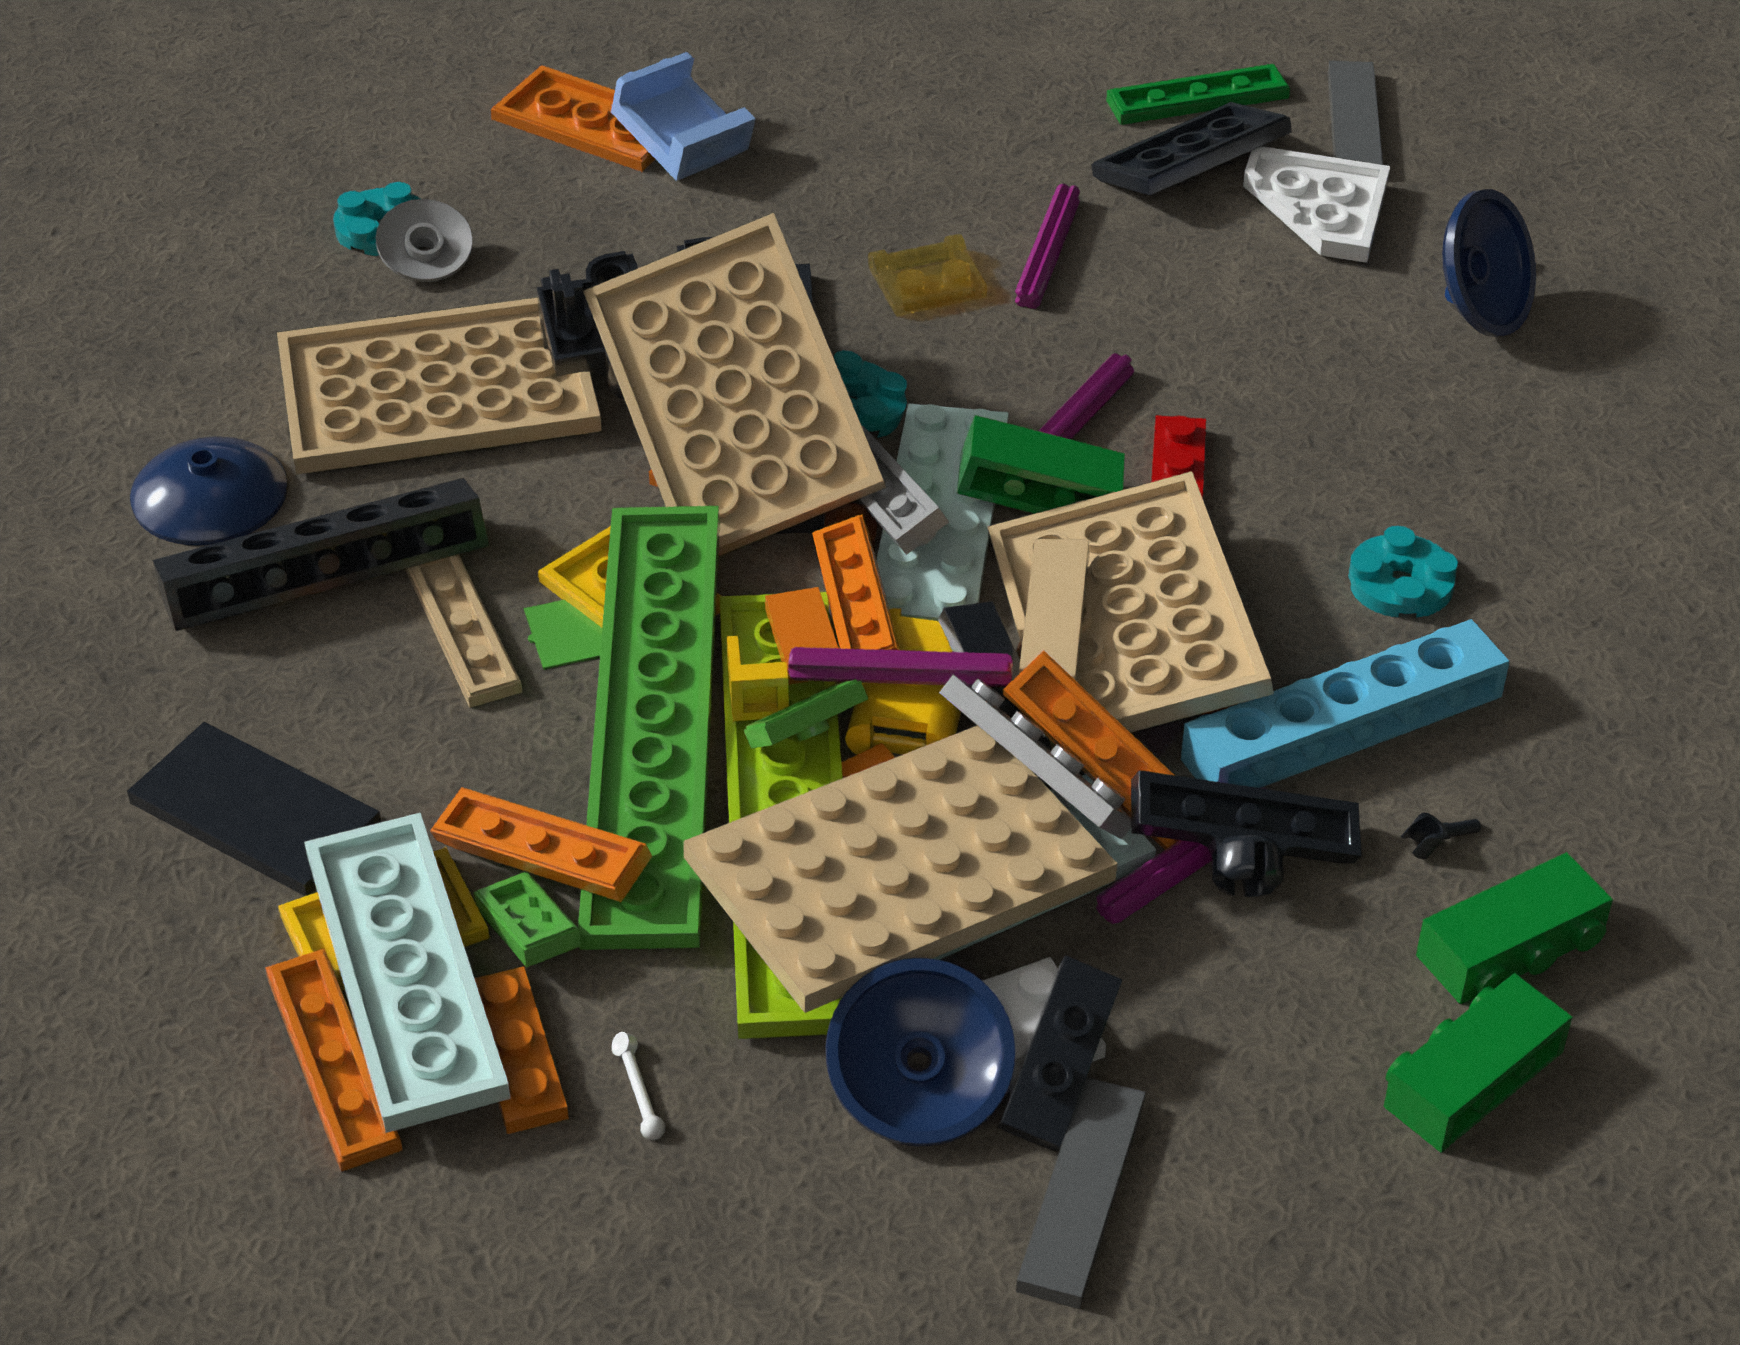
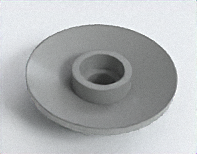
M415 199L393 207L384 215L377 228L376 245L379 256L384 264L397 275L417 282H435L454 275L466 264L472 251V233L465 218L453 207L436 200ZM420 247H428V248H430L431 250L422 251V250H418V248H420Z

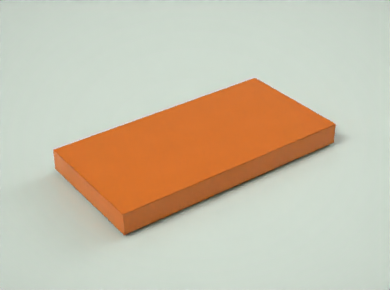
M543 65L491 108L492 120L641 172L655 160L611 113L614 89Z

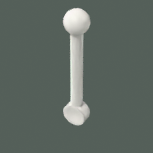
M620 1032L613 1039L612 1052L614 1055L623 1058L643 1117L641 1123L642 1135L648 1140H657L665 1132V1123L660 1117L655 1116L634 1055L638 1045L637 1039L634 1035Z

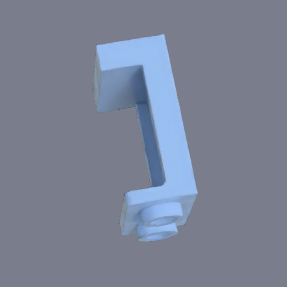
M688 52L663 59L656 64L635 72L626 73L620 77L616 83L611 113L676 181L748 150L756 119L745 107L726 114L691 78L694 58Z

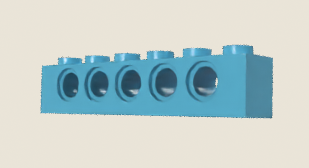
M1470 619L1451 627L1438 629L1432 634L1413 641L1394 645L1385 651L1358 661L1347 662L1336 669L1314 677L1300 679L1289 686L1273 691V695L1239 703L1212 714L1201 715L1184 725L1181 761L1195 779L1261 788L1501 698L1510 661L1478 625Z

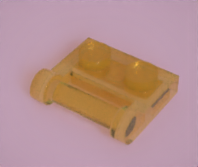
M961 234L945 236L944 242L886 253L882 249L868 253L869 269L896 317L987 297V284L967 253L966 244ZM949 260V261H947V262H945V263H941V264L926 266V267L917 268V269H908V268H913V267H917V266H922V265H927V264H932V263H936V262H941V261Z

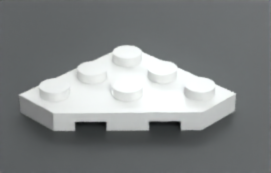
M1260 146L1251 150L1245 169L1243 186L1319 255L1367 263L1388 183L1390 166Z

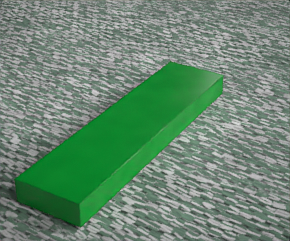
M1267 64L1107 90L1106 101L1119 124L1124 125L1211 111L1230 102L1250 105L1288 99L1290 87L1276 65Z

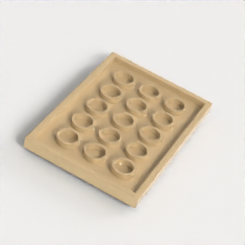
M774 213L583 291L665 506H719L718 556L886 488Z
M537 298L277 332L296 475L602 431L600 412L590 372H578L561 376L555 375L550 350L544 349Z
M1193 472L988 526L991 543L1021 645L1023 642L1035 539H1089L1090 555L1077 682L1130 733L1274 694L1269 671ZM1049 739L1051 749L1053 750L1056 745Z
M978 725L684 841V859L804 1013L843 997L859 979L885 964L911 958L933 959L1116 880L1118 864L1033 771Z

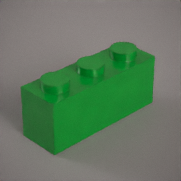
M975 415L960 453L956 494L1036 514L1123 490L1125 453Z
M1566 852L1423 919L1416 956L1455 1000L1462 1004L1475 998L1479 992L1488 986L1495 989L1514 973L1520 976L1529 971L1530 974L1537 975L1547 970L1556 961L1557 957L1576 948L1578 951L1584 952L1596 946L1606 933V924L1613 899Z
M1514 973L1495 989L1488 986L1479 992L1469 1009L1453 1021L1451 1018L1442 1021L1432 1032L1428 1042L1413 1054L1410 1051H1406L1395 1059L1386 1073L1385 1079L1388 1082L1383 1107L1442 1153L1564 1052L1573 1016Z

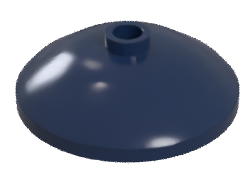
M1483 189L1465 195L1456 205L1448 220L1443 239V272L1449 294L1460 315L1476 331L1489 337L1505 336L1514 333L1525 322L1532 307L1535 294L1536 262L1530 233L1517 207L1503 193L1493 189Z
M203 437L174 445L154 457L135 478L131 487L130 503L138 523L152 535L176 544L211 545L248 535L265 525L282 507L287 495L288 484L285 469L281 462L265 448L233 437Z
M911 958L898 960L878 967L863 976L846 992L837 1005L831 1018L826 1038L827 1072L831 1086L843 1108L859 1125L874 1135L890 1142L907 1146L941 1145L955 1141L976 1130L986 1122L1002 1102L1010 1085L1015 1064L1013 1029L998 997L982 980L971 972L949 962L936 959ZM915 1053H923L929 1057L931 1065L924 1071H915L908 1065L907 1060Z

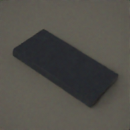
M1230 102L1094 161L1091 164L1092 173L1099 181L1152 195L1292 133L1291 120L1287 115Z
M206 722L199 725L127 790L130 804L303 896L310 895L316 889L304 842L381 823L379 810Z

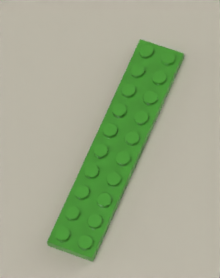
M719 506L612 508L586 825L645 843L652 854V858L622 902L581 889L578 921L581 941L580 950L700 948L703 882L684 859V841L705 833L720 531Z

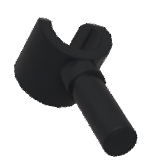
M1424 812L1418 815L1401 835V838H1410L1420 843L1413 850L1412 854L1418 859L1425 860L1443 840L1480 832L1481 823L1478 819L1442 823L1435 816Z

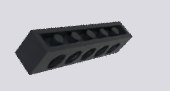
M459 478L153 560L167 614L175 631L487 547L489 542L479 496L464 478Z

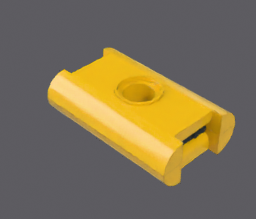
M902 608L889 609L900 650L952 652L939 621L901 616ZM862 683L868 700L854 706L845 740L849 749L856 755L881 743L891 753L906 754L956 734L961 711L939 693L945 685Z

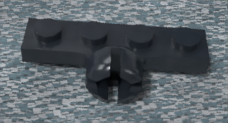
M1139 770L1131 779V833L1195 842L1206 846L1212 855V880L1219 891L1226 895H1235V881L1242 880L1245 897H1260L1271 894L1284 880L1283 856L1354 864L1361 857L1359 803Z

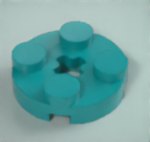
M393 182L384 188L369 189L362 192H345L337 199L338 209L333 217L336 237L341 245L350 250L352 246L356 249L364 250L365 255L379 256L376 245V233L379 225L377 220L382 219L393 207L406 201L421 198L412 194L410 185L403 182Z
M847 350L836 352L834 361L848 395L858 398L856 400L850 397V400L861 426H864L871 432L880 430L878 437L889 435L900 424L906 408V380L898 373L888 372L880 366L862 360L855 352Z
M1391 526L1384 531L1383 535L1364 541L1353 551L1348 574L1351 582L1350 588L1360 603L1379 614L1391 617H1399V613H1417L1416 617L1429 616L1440 611L1451 600L1454 592L1458 561L1453 554L1446 552L1437 544L1415 536V533L1410 528ZM1394 571H1404L1410 573L1411 577L1402 576L1396 579L1392 575Z

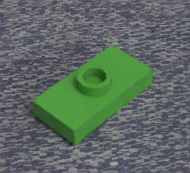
M851 680L836 683L747 725L744 733L751 748L774 745L795 734L799 741H803L830 728L827 721L828 718L868 700V696L861 681Z
M528 872L518 874L474 892L475 904L481 915L526 968L581 946L579 929Z

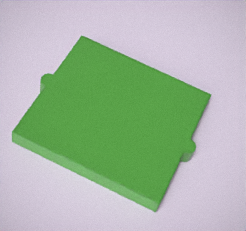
M566 600L524 608L532 633L528 636V641L535 643L543 670L600 658L602 627Z

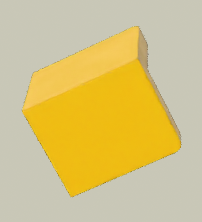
M727 636L728 676L733 722L760 720L789 706L787 663L774 662L741 665L738 636Z

